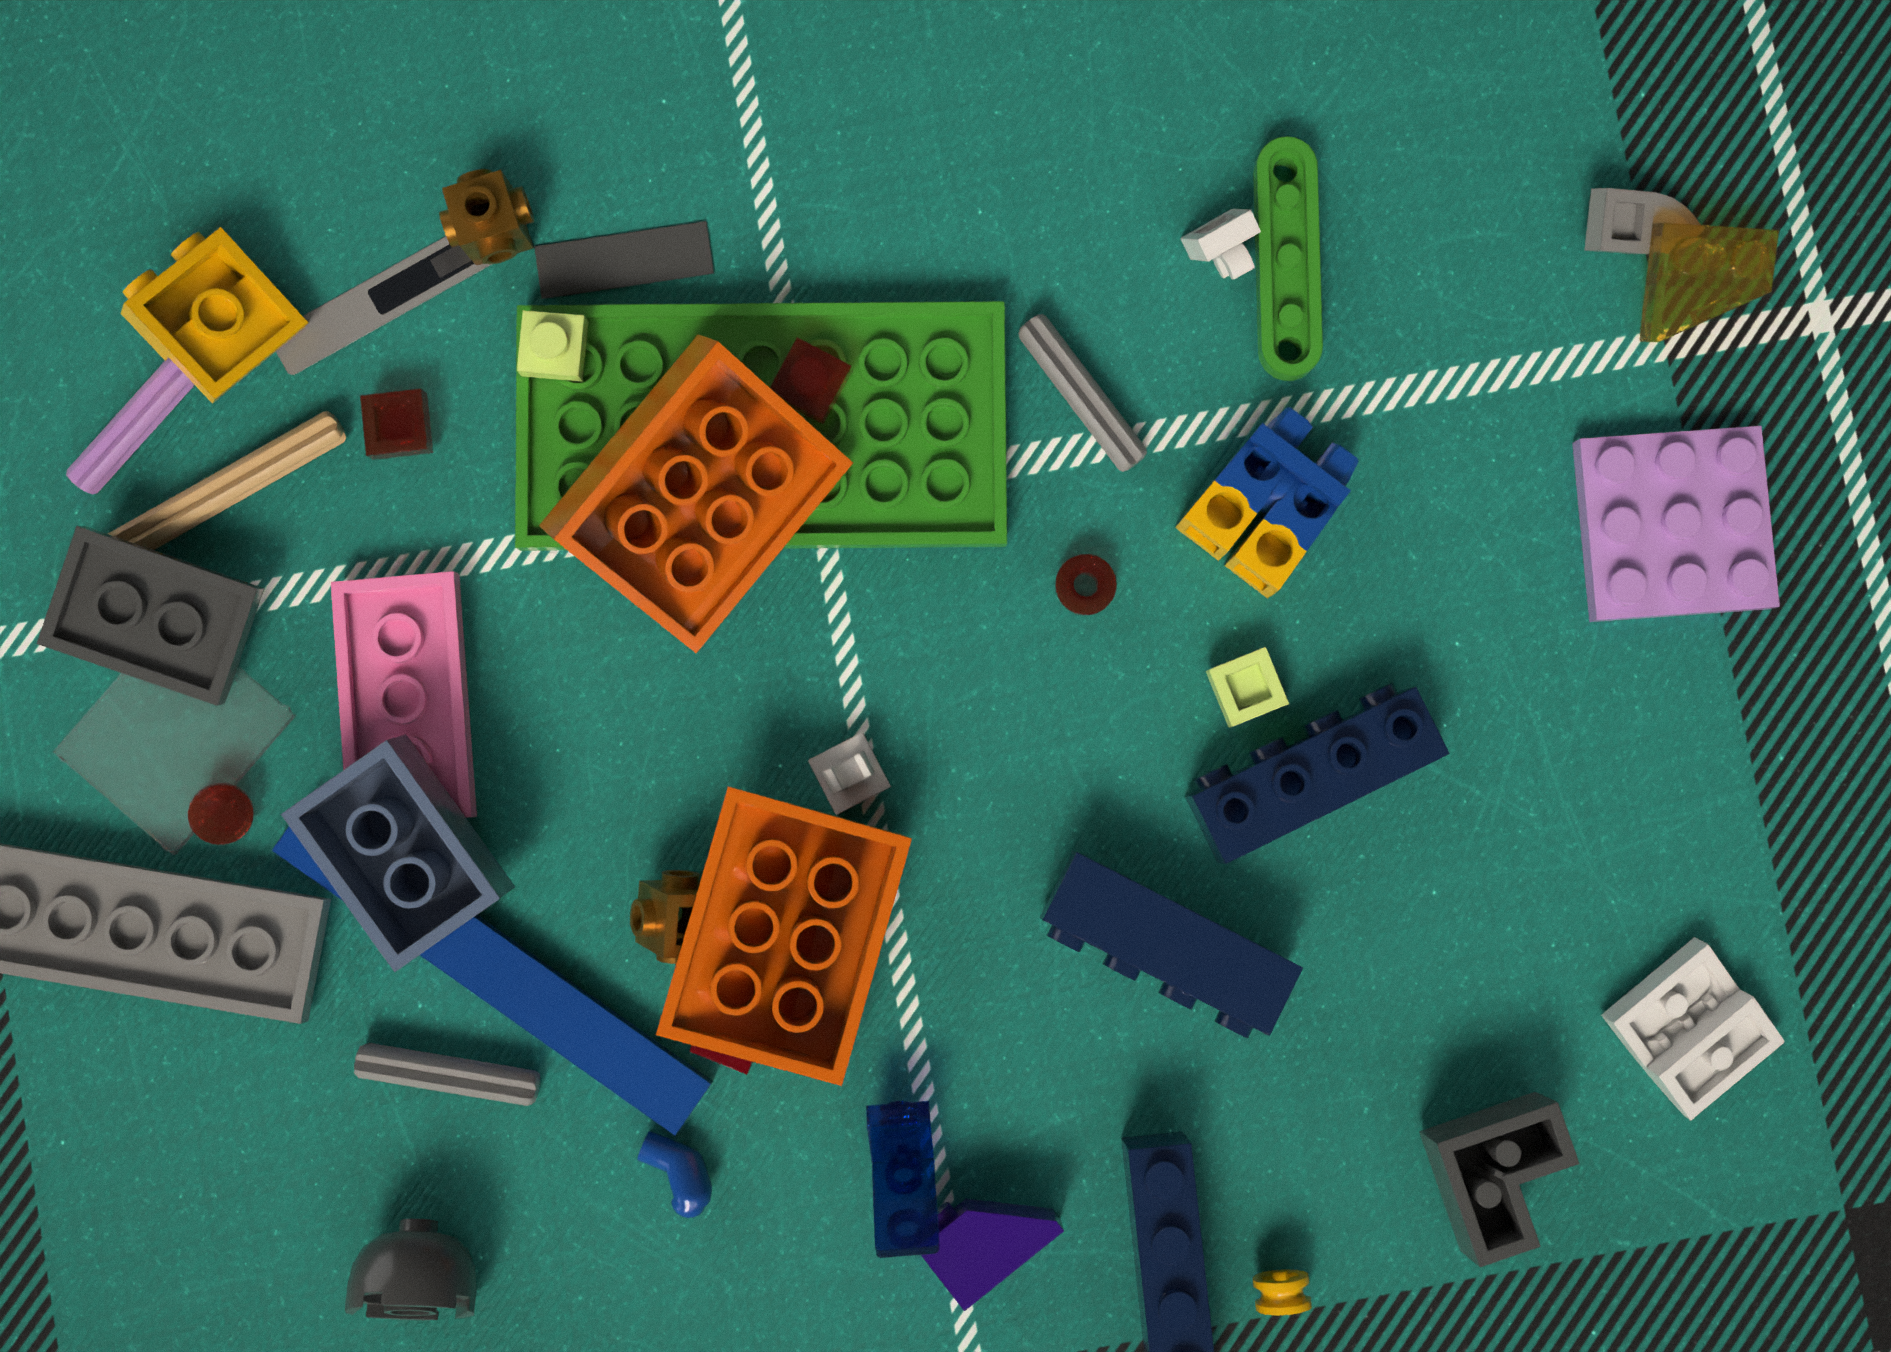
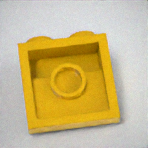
M221 227L207 238L199 231L188 237L171 253L176 262L159 276L152 269H149L133 280L122 292L128 300L124 302L120 313L165 361L170 358L212 404L296 336L308 324V321Z

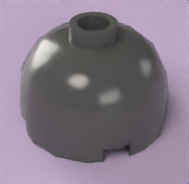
M430 1219L400 1220L398 1232L381 1234L375 1237L361 1249L353 1262L347 1284L345 1312L353 1315L363 1307V1304H367L366 1317L376 1319L438 1320L439 1312L437 1308H455V1319L474 1316L476 1272L470 1252L457 1238L437 1233L438 1221Z

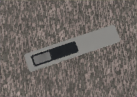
M445 236L304 315L303 317L308 321L307 326L278 349L276 353L287 373L295 375L492 264L483 263L476 266L460 246L452 248Z

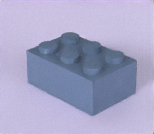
M406 734L384 741L281 814L394 972L515 888L512 881Z

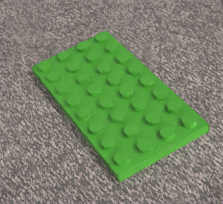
M1004 301L517 305L515 548L520 551L566 550L539 526L540 523L698 334L719 341L853 462L783 549L1007 546ZM523 310L584 315L589 322L583 382L523 377L517 372Z

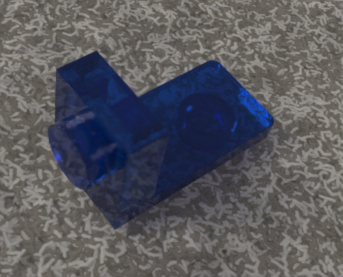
M893 1101L888 1104L866 1106L867 1131L872 1161L876 1255L879 1258L935 1254L940 1250L929 1101Z

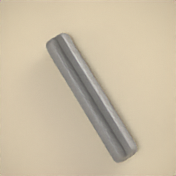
M1039 314L1027 321L1019 329V339L1118 470L1122 472L1127 471L1143 460L1147 454L1146 447L1047 316Z
M367 1043L359 1047L354 1063V1074L358 1078L524 1106L532 1105L536 1101L540 1087V1073L535 1070Z

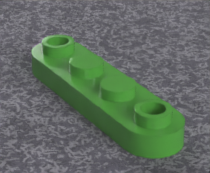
M1286 136L1276 138L1264 146L1253 170L1254 217L1261 230L1260 233L1255 235L1258 356L1265 371L1276 379L1294 381L1306 376L1315 367L1323 350L1318 164L1315 153L1307 143L1298 138ZM1277 166L1289 168L1293 174V180L1288 182L1278 180L1274 175L1273 169ZM1283 342L1293 344L1298 351L1297 359L1286 360L1282 358L1278 352V345Z

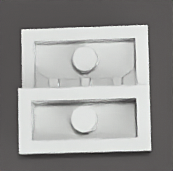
M1696 937L1601 1015L1654 1083L1689 1120L1694 1119L1785 1042L1756 999L1739 989L1711 947Z

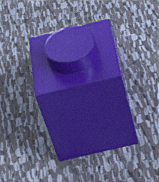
M966 1198L955 1208L949 1202L942 1204L921 1222L919 1226L924 1232L918 1236L917 1251L960 1307L966 1311L1063 1233L1064 1229L1061 1218L1052 1208Z

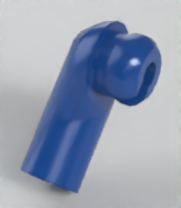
M649 1131L637 1160L667 1172L674 1197L671 1204L677 1214L686 1218H694L700 1215L705 1206L710 1202L712 1194V1184L703 1156L696 1149Z

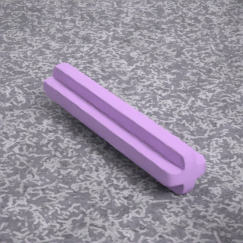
M170 358L164 361L67 469L66 476L84 492L90 494L98 493L193 388L194 384Z

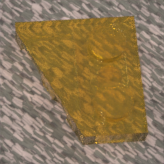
M1653 223L1639 341L1661 342L1772 291L1779 230Z

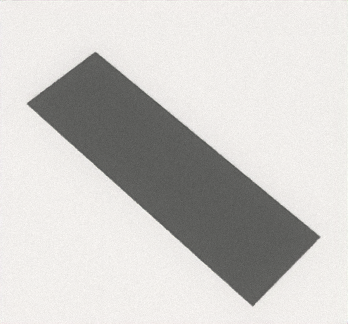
M706 221L534 246L542 299L714 274Z

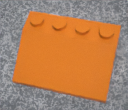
M698 334L539 526L572 555L692 651L697 653L846 473L853 462L719 341Z
M728 786L656 1035L842 1086L912 838Z

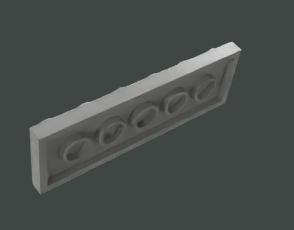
M0 843V973L302 1024L309 1020L331 899Z

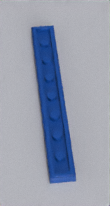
M288 827L272 851L341 899L292 829ZM479 915L474 916L420 954L424 959L673 1135L678 1133L713 1082V1080Z

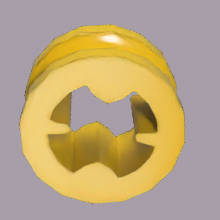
M1284 1269L1266 1271L1253 1276V1287L1261 1292V1297L1255 1300L1256 1311L1260 1314L1280 1316L1298 1314L1312 1308L1311 1297L1305 1295L1303 1291L1304 1287L1309 1284L1308 1273L1300 1270Z

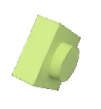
M523 310L517 372L523 377L583 382L589 322L584 315Z
M1266 647L1206 671L1229 728L1289 704Z

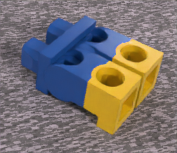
M1287 407L1267 426L1261 423L1249 440L1175 527L1219 561L1231 549L1258 512L1261 511L1265 514L1224 566L1267 599L1280 590L1338 506L1350 493L1351 490L1346 487V484L1349 482L1359 462L1357 457L1341 445L1333 442L1326 448L1316 463L1296 448L1313 427L1307 419L1290 407Z

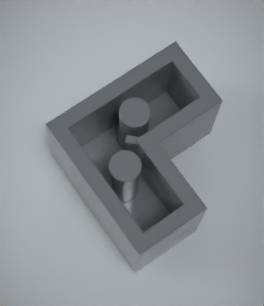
M1533 1092L1419 1131L1459 1249L1479 1267H1483L1541 1247L1519 1184L1580 1164L1557 1101Z

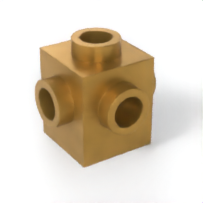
M488 169L469 171L458 177L456 184L442 188L448 209L439 212V216L447 240L452 248L460 246L476 266L483 263H501L512 259L517 253L534 248L526 225L534 222L533 212L527 195L522 186L513 188L501 170L494 172Z
M667 870L662 872V880L639 881L638 899L633 901L630 910L631 930L635 936V942L655 953L657 961L670 964L677 963L700 884V874L697 872Z

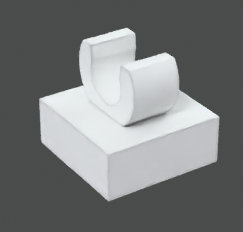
M1230 209L1180 239L1190 260L1205 262L1213 260L1222 278L1230 275L1231 279L1234 280L1255 268L1252 258L1242 242L1260 233L1261 230L1251 210Z
M863 732L808 760L836 815L891 787Z

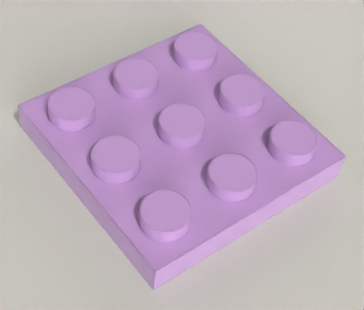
M1762 426L1582 438L1572 443L1589 622L1766 610L1780 607Z

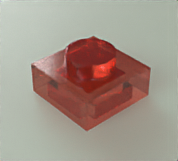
M797 337L770 388L793 409L824 425L853 370L851 365Z
M412 389L360 396L367 457L372 460L433 453L428 397L425 391L422 389Z

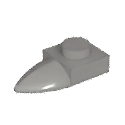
M1594 188L1591 189L1584 251L1622 254L1663 253L1677 248L1690 240L1700 231L1701 224L1686 206L1670 196L1657 192Z

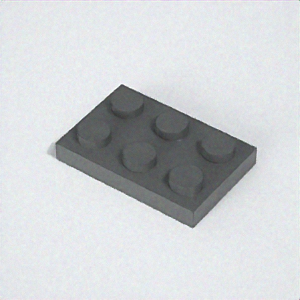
M76 526L37 644L216 706L224 705L265 588L86 526Z

